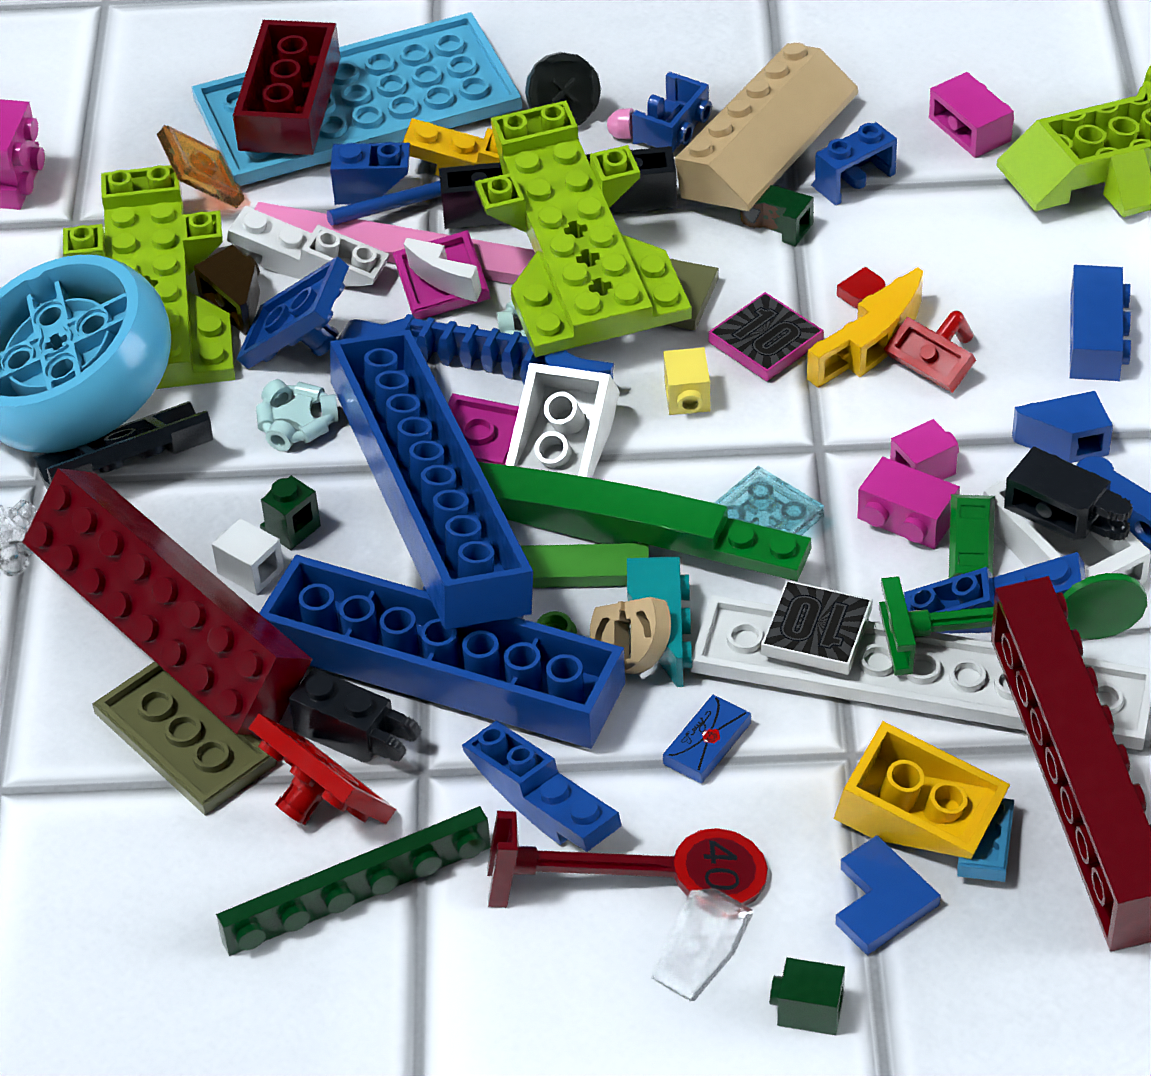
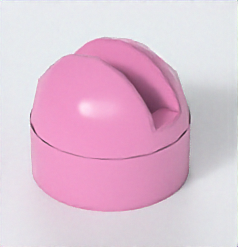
M618 109L609 116L607 128L609 133L615 138L633 139L632 114L634 109Z

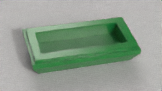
M951 494L948 579L987 567L993 576L995 496Z

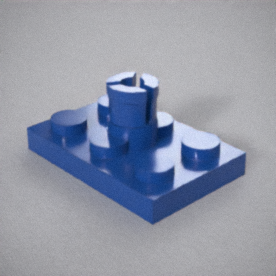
M337 256L260 305L236 360L247 369H250L261 361H270L280 349L287 345L294 346L299 341L307 345L316 356L325 354L330 349V341L337 340L336 337L339 336V332L333 326H330L328 322L333 316L332 306L345 288L343 280L349 266Z

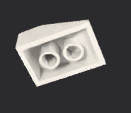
M530 363L506 465L592 478L612 428L620 393L610 374Z

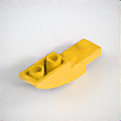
M412 118L402 142L410 143V157L437 164L436 176H439V168L500 162L493 130L487 128L483 139Z
M917 267L906 275L896 278L891 284L873 295L865 297L858 303L857 320L847 323L841 330L824 340L816 342L808 349L807 380L819 388L848 369L858 377H861L888 356L884 351L885 346L907 316L915 320L918 315L922 301L923 270Z

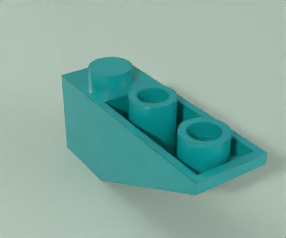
M680 557L627 558L628 601L653 597L666 600L671 616V632L667 647L658 662L676 687H684L683 669L692 668L691 641L682 642L683 634H691L690 608H681V601H690L689 574L680 575Z

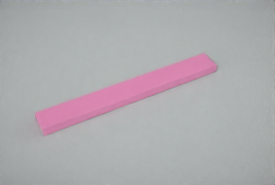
M258 202L254 209L310 233L314 231L317 225H321L390 254L387 261L390 263H395L392 252L405 249L404 242L406 237L429 242L449 236L360 219L331 226L326 213ZM472 239L486 280L514 284L535 255L532 249Z

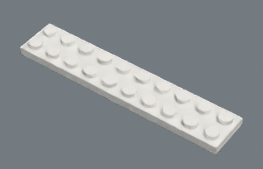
M711 594L692 655L691 672L1025 730L994 647L990 641L931 632V635L928 637L915 638L916 649L913 674L895 676L883 624L868 621L849 675L761 655V643L776 605ZM1082 657L1085 667L1091 666L1095 671L1099 689L1097 696L1101 706L1108 705L1114 722V732L1112 734L1116 744H1123L1125 748L1143 751L1151 707V669Z

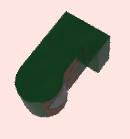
M770 185L749 211L740 210V219L748 227L766 228L781 233L783 243L796 247L814 223V197Z

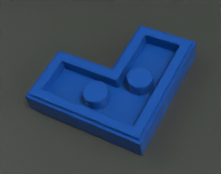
M877 835L841 859L840 869L866 894L838 912L835 924L866 955H869L940 906L941 895Z

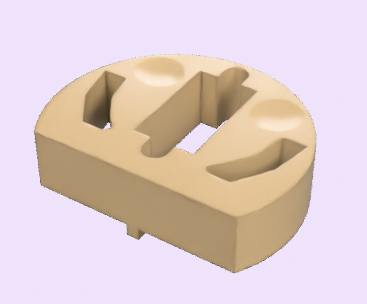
M653 597L626 602L619 601L615 604L595 607L590 624V638L624 647L625 673L628 674L643 673L653 667L663 655L671 632V616L666 600ZM630 624H631V658H629Z

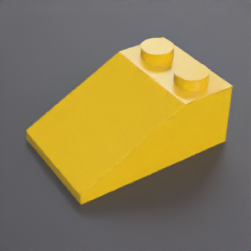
M882 721L845 785L833 819L870 838L877 835L884 842L972 859L1010 784Z

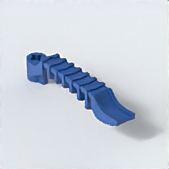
M407 314L403 319L382 325L354 319L346 324L337 339L342 340L410 330L427 363L433 352H437L441 363L446 366L450 365L455 355L460 357L462 365L468 369H471L476 359H480L484 370L490 373L493 372L496 364L500 362L505 377L509 379L513 378L518 367L521 366L520 377L524 385L530 363L610 374L613 379L614 363L579 358L566 350L535 357L527 337L522 336L521 332L514 331L513 334L500 332L497 328H493L491 331L483 330L474 324H471L470 327L458 326L454 321H449L448 324L436 322L435 318L428 317L427 320L415 319L412 314Z

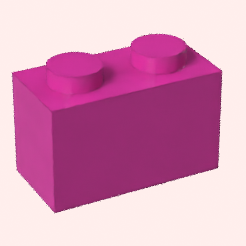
M968 72L930 88L929 119L974 158L1012 141L1014 111Z
M882 456L858 489L857 519L905 537L912 542L935 549L950 528L951 494H960V486Z

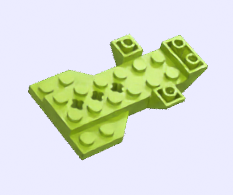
M1151 65L1146 72L1143 85L1136 96L1036 120L997 159L996 166L1034 211L1067 204L1070 201L1072 190L1105 182L1103 195L1122 217L1151 210Z
M566 100L491 118L503 175L475 181V187L486 214L527 233L535 255L511 287V300L534 356L539 357L691 319L692 307L666 250L621 234L609 209L640 179V170L629 146L625 145L591 153L589 164L578 139V126Z
M178 164L101 173V197L104 208L105 234L102 224L63 228V256L98 255L120 261L140 273L156 289L167 311L171 330V348L168 364L156 389L236 380L230 313L191 293L189 287V275L194 271V265L207 259L223 243L220 210L192 214L184 213Z

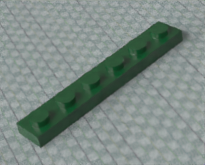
M478 806L217 913L216 917L222 943L229 956L243 950L254 949L269 939L286 932L300 930L310 922L332 913L343 912L351 905L376 895L386 894L395 887L419 877L430 876L438 869L462 859L473 858L482 851L491 848L488 818L481 806Z

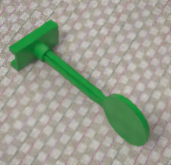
M1103 573L1087 577L1072 585L1063 594L1068 608V619L1066 620L1070 630L1077 629L1081 639H1102L1115 636L1138 622L1148 606L1144 587L1136 578L1122 573ZM899 576L881 578V587L885 601L879 602V611L895 676L913 674L916 649L915 638L928 637L931 635V632L992 627L994 607L929 613L927 609L908 611Z

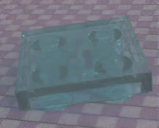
M759 465L715 502V504L727 506L728 518L798 535H803L824 517L823 504Z

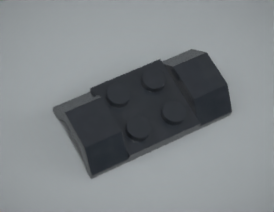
M188 401L121 425L91 443L62 452L43 453L33 457L48 490L58 468L93 472V470L99 469L101 473H105L124 466L123 460L139 454L140 458H148L164 451L163 445L171 453L177 454L213 440L211 421L208 411L196 414L191 402Z

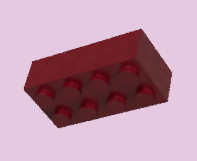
M262 20L233 112L238 151L294 155L314 154L341 59L336 23Z

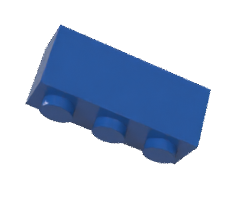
M1073 265L1070 293L1069 379L1120 381L1121 366L1129 365L1131 340H1123V336H1129L1131 312L1123 311V308H1129L1130 284H1123V267Z

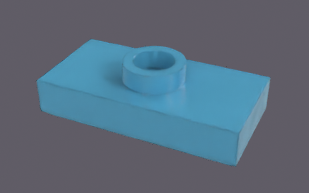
M1003 798L972 859L959 857L957 877L1005 882L1015 799Z

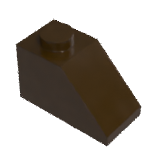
M232 244L194 265L199 296L229 312L232 325L241 333L247 335L254 321L260 297L258 282L260 270L252 256L244 255Z

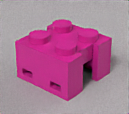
M0 99V208L21 210L26 196L30 195L33 191L34 178L38 170L43 169L45 162L44 149L39 147V142L35 141L38 135V121L36 118H33L30 102Z

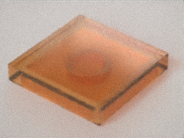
M164 125L156 134L179 181L235 208H238L244 201V194L239 184L234 182L219 150L168 125Z

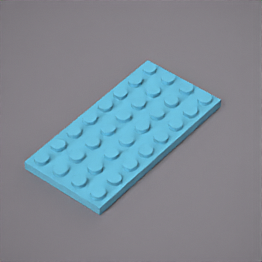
M472 12L339 47L341 59L313 155L238 151L233 112L246 72L191 86L195 103L235 187L253 184L257 181L289 174L315 165L326 164L331 161L333 144L403 142L412 118L450 129L522 109L521 95Z

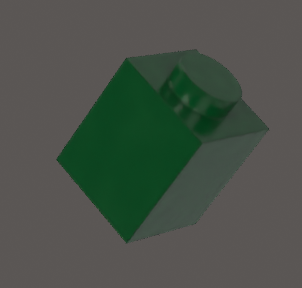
M786 957L783 975L773 976L769 1004L778 1006L777 1026L836 1035L844 998L845 966Z

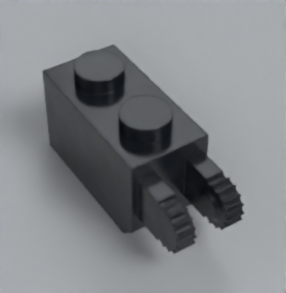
M1034 446L1006 479L1005 509L1072 540L1085 539L1091 531L1102 537H1108L1109 540H1125V537H1128L1130 532V523L1127 522V519L1131 518L1133 511L1130 500L1128 501L1126 498H1122L1121 495L1110 491L1111 481Z
M315 667L312 668L289 697L294 732L363 763L370 761L375 754L386 759L389 758L390 761L399 762L406 754V746L394 736L401 739L404 738L405 741L414 742L422 731L420 729L421 726L414 719L393 710L390 699Z

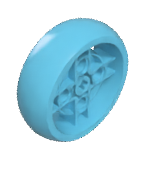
M74 255L38 265L0 288L1 443L18 450L34 453H54L71 450L91 443L112 432L131 418L147 402L165 373L171 348V330L168 314L160 295L140 273L128 265L111 258L98 255Z

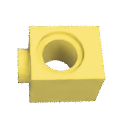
M705 348L663 351L664 383L669 415L710 412V378Z

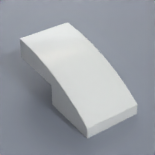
M406 237L404 247L409 267L419 277L444 292L477 302L482 290L477 266L447 260L444 245Z

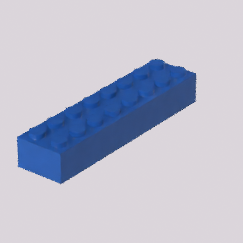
M300 555L294 556L259 614L312 658L309 666L590 749L594 746L626 683L624 647L518 617L444 630L427 591Z

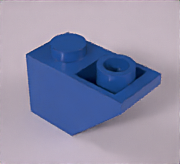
M410 143L333 144L330 173L335 205L354 204L383 196L408 174Z
M1096 391L1015 407L1012 438L1017 444L1030 449L1033 446L1073 463L1085 457L1109 455L1113 424Z

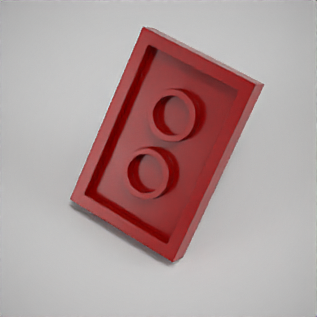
M260 713L248 729L262 739L258 745L261 750L277 761L281 762L284 760L292 766L290 772L295 777L285 793L276 801L275 805L298 823H302L305 826L310 820L311 814L323 800H326L342 812L347 810L365 823L371 817L387 824L397 810L304 736Z

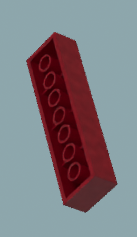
M58 468L22 543L237 735H256L248 728L259 713L280 723L289 705V697L299 686L312 658L96 473Z
M1049 576L995 588L991 642L1108 948L1112 952L1150 943L1151 824L1149 825L1144 813L1146 811V800L1140 784H1133L1129 776L1130 762L1125 746L1123 744H1116L1112 734L1114 732V722L1108 705L1101 706L1098 699L1099 689L1095 671L1091 666L1085 667L1081 657L1083 656V645L1077 629L1070 630L1066 620L1068 619V608L1062 592H1055Z

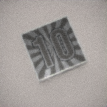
M786 580L761 643V655L849 675L872 611L873 599Z

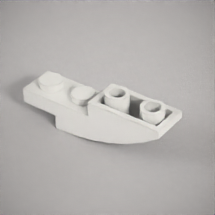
M244 206L235 219L227 235L228 242L261 255V267L297 279L306 277L338 256L349 266L343 280L345 286L373 285L389 260L390 255L321 225H317L314 231L310 233L247 206Z

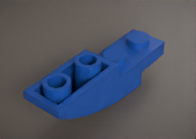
M1075 552L993 577L989 569L984 567L904 592V598L908 611L927 609L929 613L994 607L995 588L1049 576L1055 592H1062L1064 594L1072 585L1086 578L1085 566L1080 554ZM992 627L941 631L937 633L992 632Z
M497 720L462 744L464 753L491 785L533 825L559 845L569 840L585 852H588L622 826L619 812L560 774L555 758Z

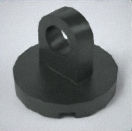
M557 52L546 55L533 66L527 76L525 94L530 109L566 100L578 126L585 122L586 118L597 108L600 100L601 85L597 72L584 58L577 54Z

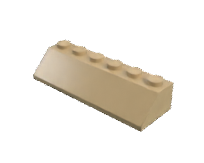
M787 43L675 157L681 198L749 211L770 185H773L853 100L858 94V86L821 48L805 46L802 43Z

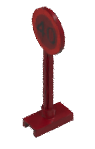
M497 811L487 866V876H492L488 907L507 908L514 874L535 875L536 872L671 877L676 880L679 888L689 899L704 907L722 911L741 909L754 902L763 891L766 884L768 867L763 853L750 839L735 831L720 828L699 830L689 835L676 849L674 856L537 850V847L519 846L516 811Z

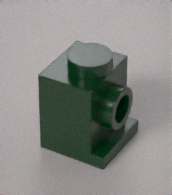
M292 475L289 478L276 480L272 484L271 490L261 499L264 522L260 524V529L280 539V544L289 550L295 548L321 527L316 491ZM292 516L300 521L295 526L293 525Z

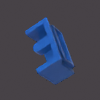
M669 71L665 76L666 100L663 97L652 94L647 103V115L637 110L632 114L633 144L645 143L656 148L672 146L674 152L680 144L687 145L690 142L694 127L698 122L705 123L710 117L712 103L709 101V84Z
M875 122L861 125L857 132L843 139L830 141L828 147L816 152L815 180L811 186L836 206L842 203V194L840 193L841 178L855 189H862L866 186V173L859 168L862 165L871 162L888 177L895 175L897 138Z

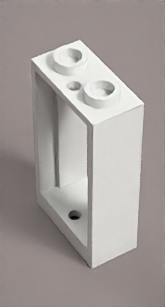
M1006 480L998 481L984 490L983 495L995 496L994 534L1026 567L1062 557L1022 516L1004 508ZM1092 531L1090 532L1112 556L1086 568V578L1103 573H1122L1136 578L1141 585L1147 582L1151 552L1131 532H1129L1128 537H1125V540L1121 539L1120 541L1109 540L1108 537L1105 538Z

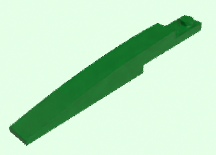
M478 462L506 519L602 544L640 542L797 582L812 549L810 537L728 518V508L724 505L595 478Z

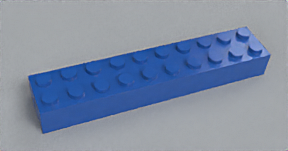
M403 330L330 341L331 385L444 630L531 615L533 570L411 331Z

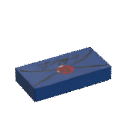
M712 694L663 753V765L702 784L751 724V713Z

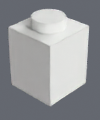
M241 518L230 528L221 532L212 543L217 573L255 595L264 589L284 569L280 539Z

